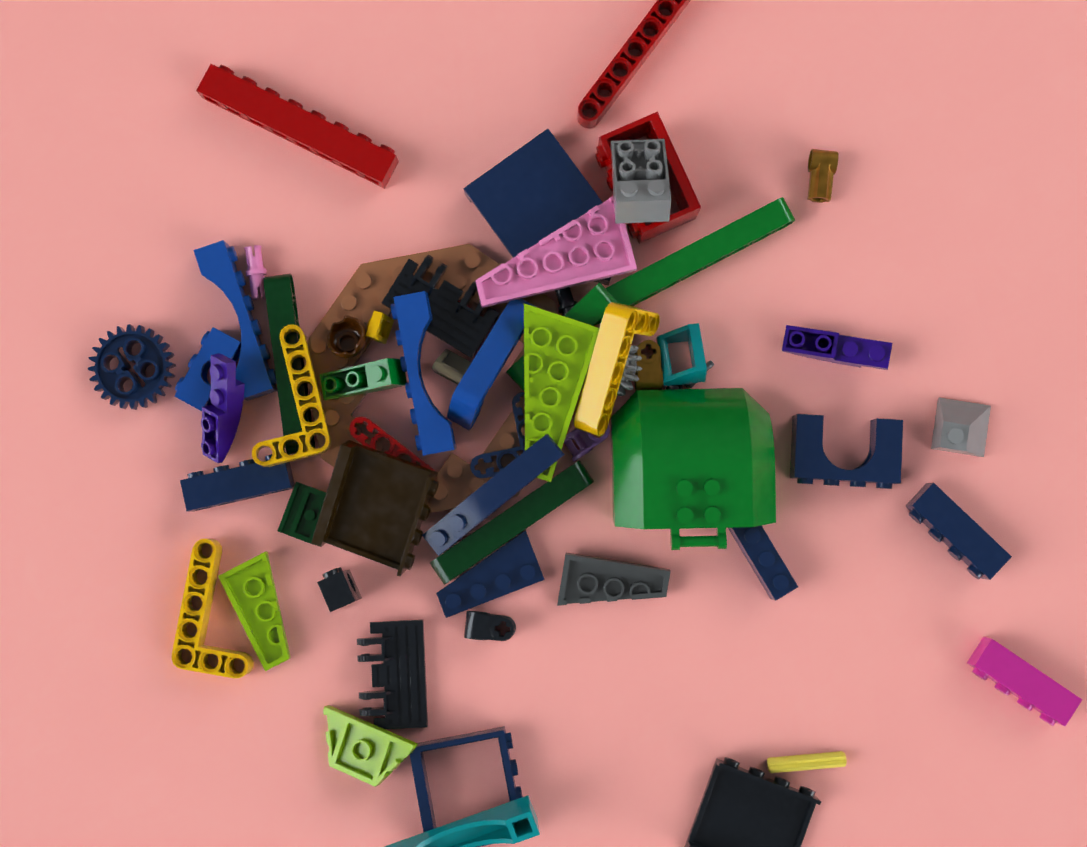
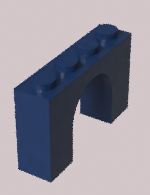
M796 414L792 416L790 478L797 479V484H813V480H823V485L839 486L840 481L850 482V487H866V483H876V488L892 489V484H901L903 420L878 418L870 420L868 455L857 468L845 470L832 464L824 453V415Z

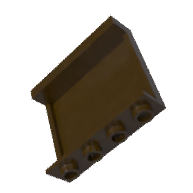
M351 440L346 441L340 446L311 544L319 547L326 543L395 568L398 570L397 576H401L406 570H411L415 561V555L412 552L414 546H418L422 539L423 531L420 530L422 521L428 519L431 511V506L428 503L430 496H435L439 486V481H436L438 472Z

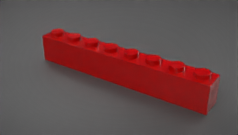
M213 64L209 65L196 90L202 99L384 189L386 188L399 162L392 148L381 144L379 147L371 143L372 139L362 133L355 135L349 132V128L340 122L335 121L332 124L325 120L326 117L315 110H312L310 113L302 109L303 105L293 99L286 101L280 98V94L268 87L264 90L258 87L257 83L249 77L243 76L241 79L234 75L235 72L224 65H220V67Z

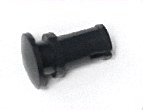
M570 287L555 290L560 305L558 310L559 313L563 314L562 316L578 303L574 301Z

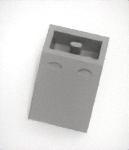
M665 139L611 141L615 224L669 222L671 192Z

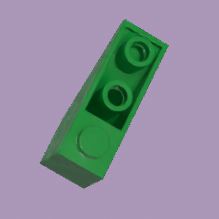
M395 358L380 359L320 374L324 400L389 390L405 386V383H407L406 373L402 370L401 361Z

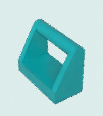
M699 323L688 324L657 336V344L660 347L663 383L665 386L705 382L707 366ZM688 342L692 368L673 374L668 344Z

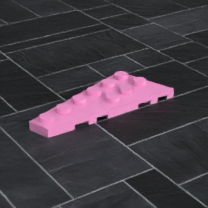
M613 196L541 239L529 249L520 252L508 262L499 265L475 280L481 307L484 308L636 271L637 267L625 223L615 224Z

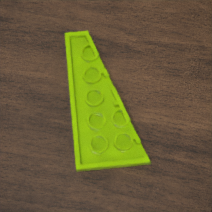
M524 303L525 451L547 433L562 450L600 328ZM558 461L537 478L551 482Z

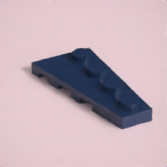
M526 530L436 593L445 618L545 580Z

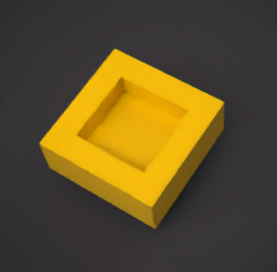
M374 311L372 318L367 323L365 336L376 342L386 344L394 320L384 313Z

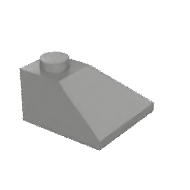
M939 397L937 400L931 449L984 457L991 405Z

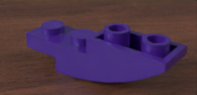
M786 325L782 346L783 352L859 368L863 366L888 370L892 343L844 336L836 332Z
M221 353L211 355V366L209 369L211 376V404L202 407L201 449L203 455L218 464L224 461L235 438L242 413L245 385L236 379V361Z

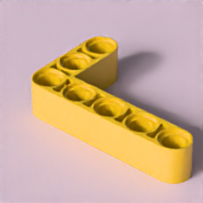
M614 302L608 304L602 318L574 418L575 428L599 437L605 433L634 334L653 336L660 323L658 313Z
M294 324L287 325L281 330L280 342L302 432L257 443L252 449V458L258 465L263 467H271L320 455L327 452L331 445L306 337L302 329ZM291 332H296L300 335L299 341L296 344H288L286 342L287 335ZM296 358H304L306 366L302 370H294L292 368L293 361ZM304 383H309L313 386L312 393L308 396H301L298 393L299 387ZM307 410H318L319 417L315 422H307L305 420ZM317 434L323 435L325 437L324 446L317 449L313 448L311 445L312 437ZM289 441H296L299 444L298 452L294 455H288L285 452V445ZM269 447L272 450V457L270 460L262 462L258 457V453L262 448Z
M200 539L192 548L172 650V662L177 668L228 678H241L249 674L254 666L253 658L248 653L204 645L220 566L222 546L215 539ZM206 543L210 544L213 549L212 555L208 558L202 553V548ZM201 569L207 573V581L204 584L200 583L197 579V574ZM195 596L200 597L202 600L200 610H196L192 605V600ZM190 622L194 623L197 627L195 636H191L187 632V626ZM184 649H188L192 654V659L189 663L185 662L182 658ZM210 653L217 656V667L209 665L208 656ZM236 658L244 661L245 668L243 672H239L234 668Z

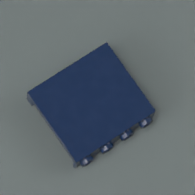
M549 129L543 131L463 188L467 199L475 205L513 258L562 226L584 215L596 205L598 206L603 203Z

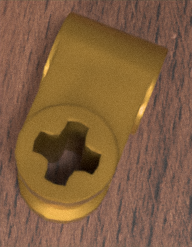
M645 340L637 345L639 349L635 353V355L642 357L640 361L636 362L637 366H640L642 370L635 372V375L639 378L638 381H634L635 391L662 390L663 372L661 368L660 347L653 340ZM646 346H648L649 351H653V355L649 359H646V355L641 354V351Z

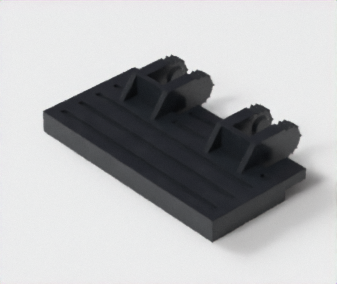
M427 255L415 275L413 274L419 264L408 259L383 299L382 305L391 310L390 305L394 304L393 297L426 291L433 318L427 332L472 359L499 313L489 307L484 317H482L481 313L484 308L481 307L480 302L475 310L467 306L477 292L475 282L471 284L460 303L458 301L464 291L444 280L440 288L436 289L448 267L443 263L438 266L429 283L423 280V276L433 263L432 256Z
M424 619L370 622V634L382 633V637L358 638L357 645L381 644L382 654L364 653L357 655L358 662L383 661V664H372L371 667L372 687H384V690L359 692V699L383 698L384 707H364L359 709L360 715H385V717L373 718L374 725L383 729L428 727Z

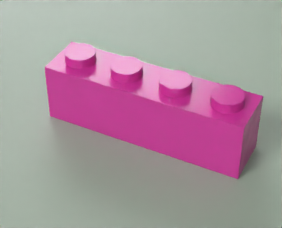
M983 637L967 661V664L974 668L972 673L985 681L987 678L996 683L994 687L1003 694L1009 696L1012 693L1018 697L1017 703L1029 711L1034 708L1041 713L1039 718L1051 726H1054L1055 723L1066 726L1082 702L1081 698L991 638Z

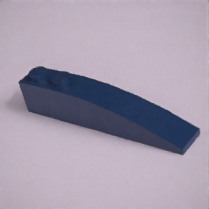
M547 433L456 506L422 536L438 556L441 555L565 454Z

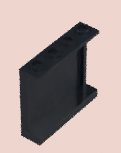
M725 757L724 761L716 758L684 847H801L816 804L820 805L822 802L815 796L816 792L804 786H800L799 790L789 786L790 782L778 776H775L774 780L764 777V771L751 766L749 770L739 767L740 762Z

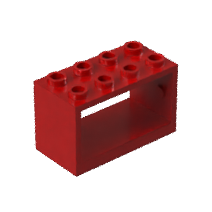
M658 111L600 136L598 146L596 147V160L600 168L605 167L608 174L606 182L610 191L613 192L611 141L637 140L644 136H647V139H665L670 189L680 211L670 215L669 222H653L646 226L644 222L627 224L631 237L637 238L639 244L695 220L701 209V205Z

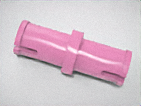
M254 245L255 257H253L251 246L244 247L248 270L245 272L246 277H249L252 300H258V288L260 289L261 299H266L264 277L267 275V269L263 267L262 247L260 245Z

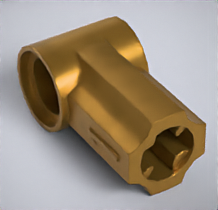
M811 149L808 159L810 178L807 200L817 203L831 201L833 175L836 173L839 158L837 151Z

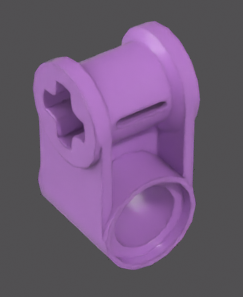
M609 425L605 434L600 438H596L591 433L577 428L568 433L564 444L573 456L571 458L572 461L575 462L593 450L595 446L605 441L610 433ZM573 439L579 446L580 450H578L572 442Z

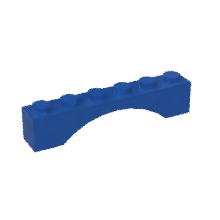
M222 240L193 250L201 275L213 282L224 292L237 314L241 330V351L236 367V379L245 384L244 400L250 401L276 392L275 370L269 367L267 360L271 358L267 345H262L259 335L263 334L258 319L254 320L251 310H254L253 301L250 295L245 294L243 288L246 285L245 277L241 270H237L235 264L238 261L235 248Z
M423 291L393 297L394 304L390 305L393 320L397 319L399 330L395 331L398 346H403L404 356L400 357L403 372L408 373L409 382L405 383L408 399L412 398L414 408L410 409V415L413 425L417 424L419 435H415L417 450H422L423 456L455 450L457 447L452 423L433 404L426 391L421 373L422 343L433 319L428 293Z

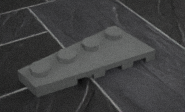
M566 552L557 606L572 603L586 604L597 601L611 602L622 599L636 600L666 597L671 571L666 568Z

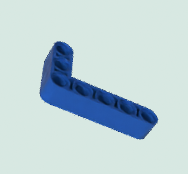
M522 298L508 302L452 395L446 418L468 431L471 430L481 412L485 396L524 333V303L531 306L534 305Z

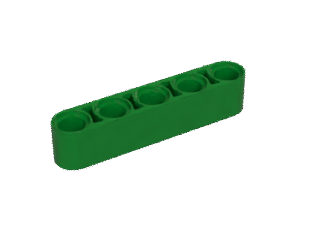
M599 282L564 316L593 326L604 315L608 304L611 302L617 303L618 301ZM523 355L506 373L524 391Z

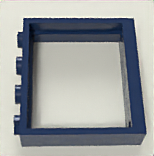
M505 726L418 743L415 750L410 754L423 832L437 828L423 754L425 751L498 738L509 801L523 797L521 786L515 785L514 776L518 775L516 759L511 760L509 749L514 747L511 732L506 733Z

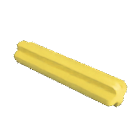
M842 751L770 757L767 759L769 773L845 767L847 764L846 755Z

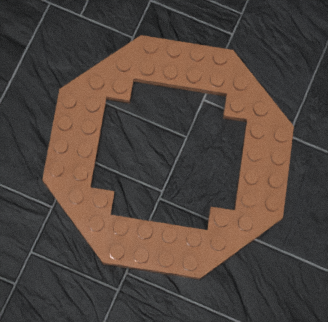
M464 244L360 264L307 340L331 439L330 448L327 452L320 454L321 459L334 467L341 444L348 440L361 444L350 434L349 427L355 419L352 415L367 394L324 400L320 374L355 366L373 341V339L367 337V344L363 351L353 358L335 356L328 347L327 336L332 324L342 321L344 316L348 315L357 318L367 332V323L372 318L374 311L390 316L392 314L391 310L382 305V301L408 259L419 264L413 274L415 275L427 255L433 257L432 265L422 278L428 283L434 276L438 266L442 263L447 265L446 272L436 286V289L440 288L444 280L464 291L459 301L462 300L475 280L498 267L499 263L471 244ZM478 291L467 305L473 310L476 309L480 302ZM543 293L522 298L537 308L558 314L555 301ZM508 302L485 307L481 316L484 317L488 308H492L499 313L493 323L495 324ZM523 333V335L521 336V338H520V340H519V341H520L521 343H523V344H524V333ZM524 348L522 349L518 357L515 359L513 364L524 355ZM303 358V363H304V368H305V366H306V360ZM307 383L310 395L312 393L313 386ZM521 397L520 402L516 404V407H521L523 411V416H518L519 421L525 419V398ZM312 409L315 422L319 417V412L316 409ZM513 410L483 454L520 447ZM358 423L356 425L358 429L356 434L358 436L361 433L367 435L370 439L366 443L370 445L372 438L378 433L374 432L372 434L369 432L365 424ZM525 423L522 425V428H521V432H522V434H523L524 436H525ZM317 434L318 447L321 448L325 444V437ZM384 437L379 438L376 442V449L381 452H387L390 448V441ZM523 450L517 451L518 455H521ZM403 453L397 457L411 462V457L408 454ZM451 453L437 474L439 486L435 496H430L428 503L431 506L430 513L454 509L492 477H476L471 472L469 463ZM510 453L504 454L501 457V465L506 467L516 459L515 456ZM497 455L491 456L493 462L489 463L479 459V464L475 465V470H480L481 474H486L487 468L494 467V472H499L500 470L496 463Z

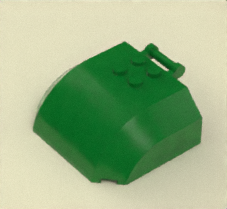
M743 388L636 390L627 402L611 416L612 506L615 527L643 530L670 529L671 550H680V547H717V549H726V528L756 527L776 523L775 448L770 414ZM716 528V536H680L679 529Z

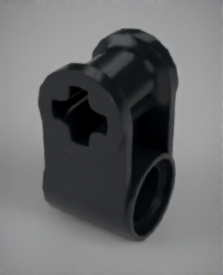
M467 611L464 638L506 641L515 634L516 624L511 617L479 611ZM502 621H505L506 626L510 627V631H507L505 635H501V630L497 629V626L501 625Z

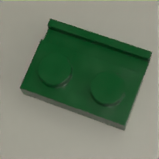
M296 482L277 531L311 544L327 492Z

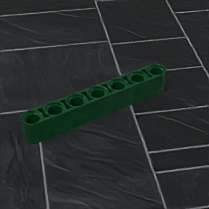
M291 273L264 277V290L283 436L302 432L280 342V332L285 326L291 324L299 326L295 288ZM291 332L287 335L286 342L291 345L296 344L300 339V335L296 332ZM296 358L293 361L292 368L294 370L304 369L303 358ZM307 383L299 387V395H309ZM311 409L305 413V420L307 422H312ZM314 436L311 439V445L313 448H315ZM289 441L285 445L287 454L291 455L298 452V442Z
M580 460L552 478L551 482H546L430 562V565L445 585L595 481Z

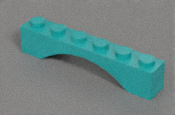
M527 795L384 847H477L500 843L515 844L540 835L538 818L530 797Z

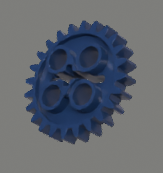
M128 324L126 332L122 327L117 326L116 335L111 331H107L108 340L99 338L102 346L101 348H92L98 354L96 357H89V360L95 362V366L89 367L88 370L96 374L89 380L99 383L95 386L94 390L97 392L104 391L101 395L102 399L107 400L111 397L110 405L116 406L119 403L120 408L126 409L129 404L131 409L137 410L138 403L141 407L148 408L147 400L156 404L157 398L155 395H166L162 388L164 386L172 387L167 382V378L175 377L173 373L169 372V369L176 367V364L169 362V359L175 355L172 352H165L170 347V344L166 342L161 343L163 336L159 334L154 336L155 331L150 328L145 332V328L141 325H138L135 331L134 326ZM136 343H140L141 351L133 356L132 347ZM120 348H123V351H124V354L126 355V358H127L130 362L135 363V365L133 366V369L135 370V372H136L137 374H135V373H133V372H131V371H128V370L131 369V365H130L129 362L126 360V358H125L124 356H122L121 353L119 352V349H120ZM117 357L119 364L116 369L111 370L110 361ZM153 364L155 366V373L151 377H147L145 374L146 368ZM138 376L145 382L144 387L141 386ZM131 379L133 382L132 389L125 392L123 388L124 382Z

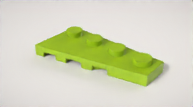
M266 551L218 576L265 671L291 658L269 556Z

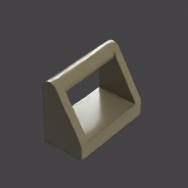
M445 349L435 360L432 370L434 373L458 385L472 362Z

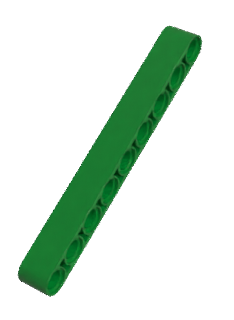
M781 197L614 283L606 289L618 301L617 303L635 306L787 227L796 220L785 199ZM603 316L593 326L600 324Z

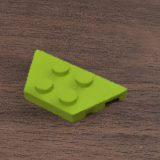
M330 705L324 706L323 714L327 715L328 731L325 733L326 742L329 746V766L374 787L380 785L418 745V743Z

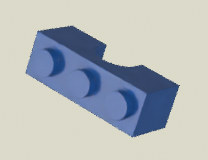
M214 327L211 331H207L204 334L199 353L192 356L188 363V368L190 369L186 376L181 377L175 386L177 392L174 397L202 411L203 406L211 404V384L207 378L211 366V355L221 353L236 361V363L240 357L241 342Z

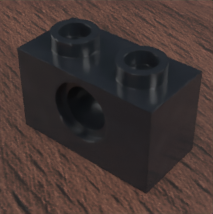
M341 567L335 568L322 574L324 579L317 582L330 612L362 599L350 569L343 571Z

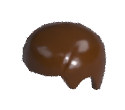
M348 315L344 316L342 321L332 324L327 336L328 347L335 356L353 358L359 355L367 344L366 329L357 318Z

